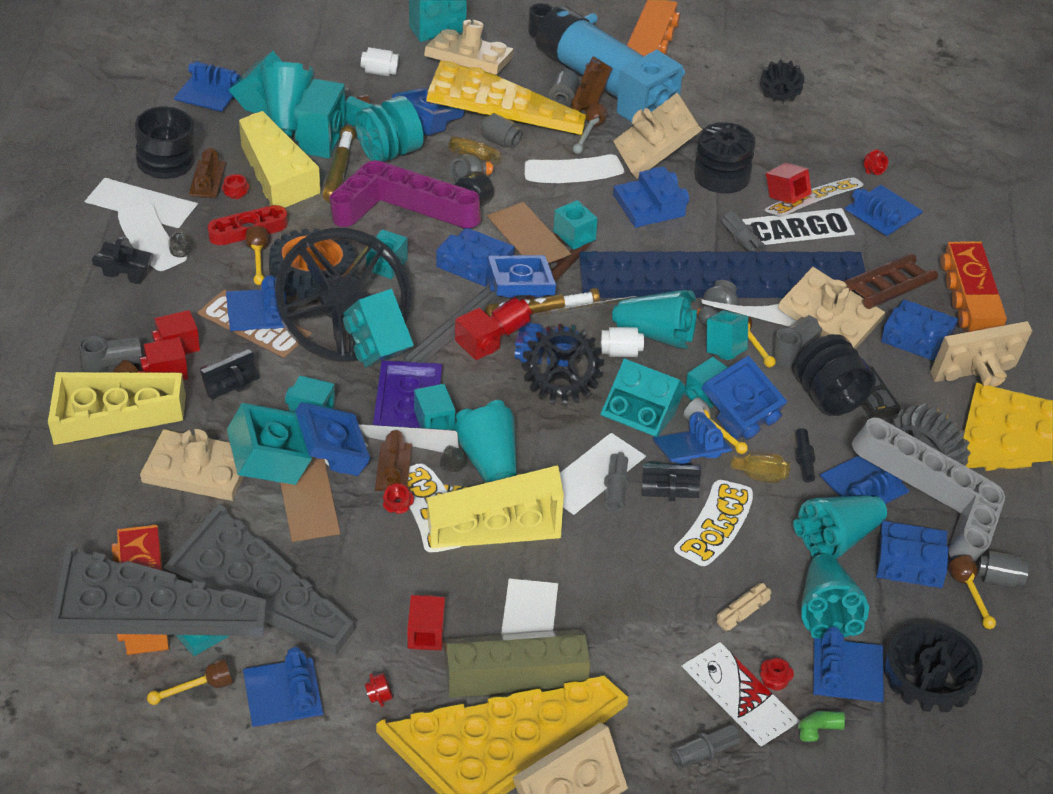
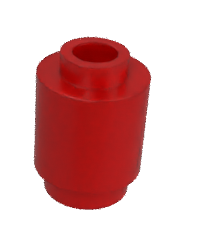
M513 297L491 312L492 315L489 317L501 327L500 337L504 335L507 337L531 322L529 315L532 314V311L524 299L519 301L516 297Z

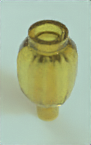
M754 452L746 458L733 456L731 469L743 470L749 478L756 481L778 483L781 479H788L790 462L784 461L783 457L778 454Z

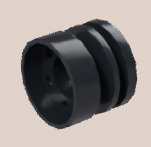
M167 106L153 107L143 111L135 122V138L137 141L136 162L138 168L147 175L162 179L177 178L186 174L192 168L194 162V123L192 117L183 110Z
M718 122L702 129L698 136L694 170L695 180L700 186L708 191L719 194L735 193L748 186L751 180L752 160L756 144L755 137L750 130L730 122Z
M830 334L820 337L810 343L800 353L795 362L794 372L798 380L803 384L806 391L810 393L819 409L828 416H840L850 413L861 406L870 397L875 388L876 377L865 360L859 356L858 351L852 346L848 338L843 335Z

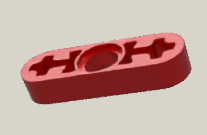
M271 205L214 219L207 226L209 241L215 245H227L246 240L245 233L251 227H243L241 225L247 223L265 228L268 234L282 231L288 225L287 210L279 205Z

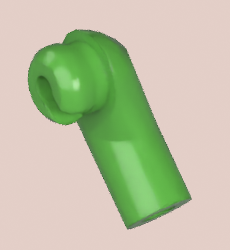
M816 711L799 722V738L802 741H817L819 739L818 729L843 730L845 726L844 712Z

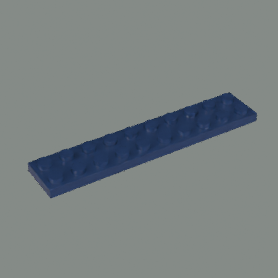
M852 251L579 252L582 293H588L591 288H597L600 298L641 297L679 290H691L695 298H703L705 291L713 287L717 280L732 282L737 287L736 294L738 298H784L812 267L833 280L846 281L866 272L861 252ZM852 290V292H854V293H856L857 295H859L860 297L864 298V297L861 296L858 292H856L855 290Z

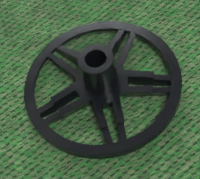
M330 228L306 236L295 244L285 256L275 281L276 308L284 327L299 345L319 357L338 362L359 361L354 352L352 333H348L349 352H344L341 319L345 317L344 312L356 301L373 295L363 291L362 287L372 273L380 256H382L389 263L397 277L401 292V305L398 304L406 324L411 308V288L407 273L399 258L379 239L355 229ZM341 238L355 240L367 246L346 272L340 275L313 244L328 239ZM309 247L317 256L320 263L331 274L329 277L326 278L306 248ZM374 249L377 253L360 279L352 273L368 252ZM300 254L308 265V270L321 286V291L285 304L284 285L286 275L291 264ZM320 299L321 305L288 314L287 309ZM321 314H326L332 318L337 352L322 348L311 342L297 329L292 320L303 317L306 319Z

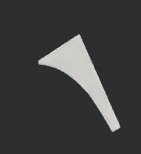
M702 300V304L788 327L796 322L795 319L778 309L779 304L770 306H738Z

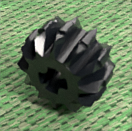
M782 59L778 63L770 61L768 67H764L762 71L760 86L764 90L765 97L772 96L773 102L781 99L784 103L787 98L794 101L796 95H801L803 91L805 76L801 72L800 65L793 66L792 60L788 63H783Z

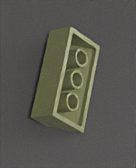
M580 629L443 639L449 698L511 694L539 688L541 691H551L564 688V683L584 682L589 679L590 658L586 635Z

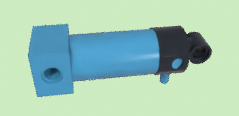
M537 3L530 7L528 31L531 36L535 37L536 46L540 51L582 76L586 69L585 65L590 62L592 56L613 68L604 90L618 99L617 113L632 122L634 114L640 109L644 112V108L652 112L677 92L680 95L682 77L685 76L683 65L662 52L655 50L643 56L593 25L598 20L595 13L583 17L566 6L560 5L553 8L546 3Z

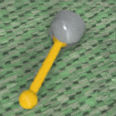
M698 397L689 403L683 414L687 420H689L693 413L703 412L716 425V428L722 431L723 437L735 446L737 453L744 454L747 452L748 446L745 442L737 441L710 418L711 411L706 402Z

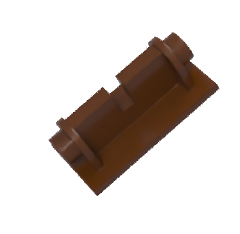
M592 56L589 63H586V69L581 79L582 83L580 87L578 86L574 99H571V108L579 112L581 109L586 112L592 103L599 102L613 69Z
M209 147L203 151L202 160H198L189 196L217 198L226 161H219L216 149Z
M392 430L386 436V443H381L375 491H385L392 484H403L408 488L412 443H405L402 433L399 430Z

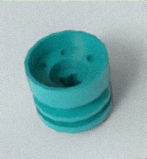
M398 96L384 101L381 106L375 104L356 113L355 127L362 149L371 161L385 162L397 157V154L404 155L422 147L423 129L414 106L406 97Z

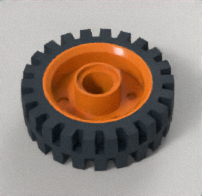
M302 229L301 233L294 230L291 231L290 236L284 234L281 236V239L277 238L274 241V245H271L269 253L270 275L276 278L280 265L294 245L306 236L320 231V229H313V232H309L308 229ZM328 239L313 244L340 275H343L355 260L354 248L352 244L349 245L347 239ZM309 247L306 248L326 278L329 277L331 274L320 263L317 256ZM300 254L295 258L288 270L284 292L287 291V295L292 297L297 293L298 298L301 299L306 297V295L321 291V286L308 270V265Z

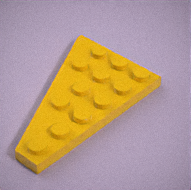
M976 383L963 438L970 442L967 449L971 454L968 456L966 467H984L985 471H991L998 468L1031 467L1033 462L1051 461L1053 465V400Z
M605 676L587 679L584 682L564 683V688L541 692L539 688L514 693L509 697L489 698L486 704L466 708L464 704L435 709L430 713L410 714V719L386 723L384 719L376 723V732L438 794H507L516 787L512 777L595 725L603 724L628 705V696Z

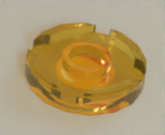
M451 137L447 146L451 152H454L456 148L459 149V154L471 153L478 156L481 160L489 162L492 159L493 164H498L502 155L499 150L460 137Z

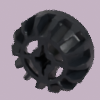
M936 623L914 624L898 632L890 643L885 665V676L890 680L892 691L897 695L904 692L903 701L908 705H911L915 700L922 702L923 711L930 712L933 705H938L941 712H950L953 706H965L970 696L975 695L983 671L982 658L974 643L956 629ZM918 663L916 670L910 668L912 665ZM948 672L953 678L954 685L946 682ZM906 674L914 677L916 686L907 680ZM942 689L950 691L949 693H937Z

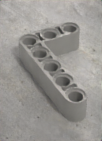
M870 418L852 441L854 451L867 461L960 512L961 514L951 539L948 553L952 560L960 556L970 555L976 562L991 544L1005 501V494L1002 488L993 481L880 418Z

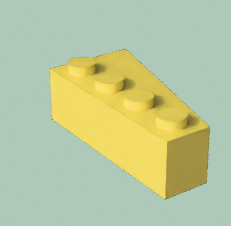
M263 111L239 120L241 147L250 165L255 170V176L260 181L263 193L268 198L270 206L279 205L285 208L320 194L319 166Z
M56 372L48 418L53 444H63L183 421L186 393L182 373Z
M558 465L428 497L427 520L431 548L561 538L564 493Z

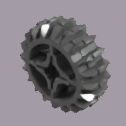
M915 403L913 406H909L905 410L903 409L892 420L891 425L964 466L968 463L967 459L971 453L967 447L970 442L963 438L965 431L957 428V421L952 422L948 418V412L941 414L937 406L931 409L926 403L921 406Z

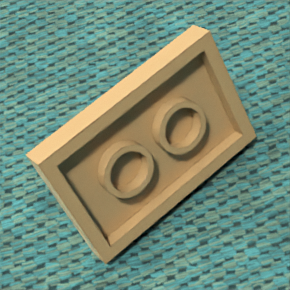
M468 19L463 21L462 35H459L455 30H442L425 46L424 56L446 62H455L458 65L469 68L479 67L484 72L497 75L512 59L514 49L506 47L501 42L490 43L483 41L481 34L484 24L473 20L471 25V21Z
M677 92L652 112L644 108V112L641 109L637 111L632 118L634 126L621 134L613 142L631 173L638 179L639 172L654 167L702 131V128L683 98Z
M814 267L780 301L778 307L779 310L796 321L808 315L816 318L818 324L822 327L821 337L830 334L843 335L848 338L855 349L883 320L885 314L883 310L876 306L871 309L865 308L863 304L864 298L849 291V288H846L847 284L845 282L833 280Z
M1028 321L945 336L930 374L934 382L942 380L953 381L959 377L980 375L984 386H998L1007 377L1005 370L1016 367L1032 333V329Z
M163 429L140 473L141 482L233 501L244 476L237 475L230 443L209 439L207 434L200 429H194L195 436L191 435L190 430L185 433H179Z
M602 723L595 725L512 777L518 794H620L628 789L609 727Z

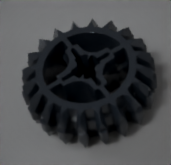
M561 323L558 324V332H553L552 327L548 325L546 327L547 336L538 331L536 338L539 343L529 340L527 344L532 351H523V358L528 361L522 363L521 367L522 370L529 371L524 375L525 382H532L530 385L531 392L541 388L538 395L539 399L543 400L549 394L550 404L552 405L556 403L557 397L562 398L563 406L568 404L567 397L571 396L575 403H579L578 393L581 392L584 397L588 398L590 391L587 386L597 389L598 382L594 378L603 377V371L598 368L604 366V359L597 358L602 354L601 347L592 348L596 343L594 337L585 340L587 335L585 329L581 330L577 335L575 334V325L569 327V332L564 331V325ZM556 344H571L573 347L569 350H561ZM546 351L551 364L546 368V372L541 375L537 365L540 356ZM584 354L588 361V368L584 376L580 378L574 366ZM557 359L558 361L563 360V363L567 360L568 369H563L562 367L558 369ZM562 378L571 385L557 386L549 383V381L553 382Z

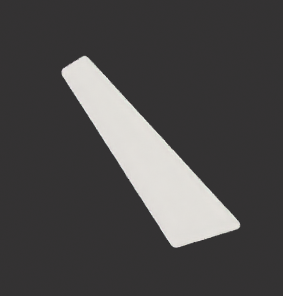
M358 424L364 437L385 441L387 434L392 430H399L405 438V443H412L413 447L459 455L458 434L456 431Z

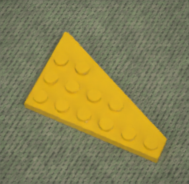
M440 60L426 99L427 102L487 115L496 113L506 119L582 135L586 118L585 114L492 73L484 72L479 67L469 68L458 65L455 62Z

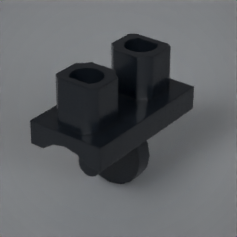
M120 236L115 243L105 241L100 252L92 258V263L94 266L102 268L104 276L113 278L118 276L119 273L127 274L129 282L141 284L147 276V268L153 261V253L130 247L129 239Z
M250 349L241 353H233L227 356L225 360L200 368L207 396L211 400L233 390L237 392L245 390L246 384L260 379L254 364V354Z
M660 462L643 464L642 496L668 497V501L675 502L676 497L699 498L701 465H693L692 463L673 465L661 464Z

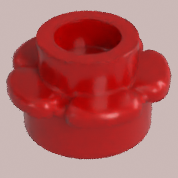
M874 149L865 156L864 168H866L865 172L867 174L881 175L886 171L889 160L884 152Z
M240 174L228 175L222 185L224 194L232 199L242 198L249 189L246 178Z
M392 484L384 492L383 507L389 513L403 514L409 510V506L413 505L414 496L405 485Z
M767 659L761 664L760 668L762 671L760 676L762 682L771 690L786 688L789 681L794 677L793 668L789 667V663L784 659Z
M371 673L369 675L370 682L365 683L368 697L371 703L378 701L380 706L383 707L384 702L393 699L388 681L384 673L375 676Z

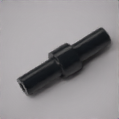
M802 428L796 431L798 445L795 450L797 463L801 465L803 481L813 482L815 480L813 466L816 460L813 446L810 445L808 431Z

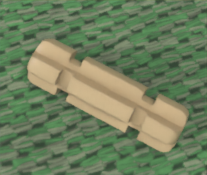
M764 583L754 586L750 589L751 592H746L729 605L730 609L725 608L717 614L716 622L718 626H721L724 631L731 630L737 625L736 621H743L756 611L759 606L764 605L770 600L772 593L770 588L766 587Z

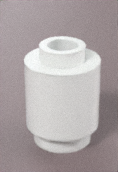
M368 47L367 52L362 53L361 67L365 68V73L388 77L390 74H397L399 54H393V51L370 47Z
M609 327V330H602V354H609V357H637L638 351L644 350V334L638 333L637 327Z

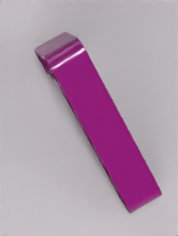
M377 160L367 162L361 166L329 198L333 223L340 227H348L356 223L379 200L463 228L476 227L481 222L478 193Z

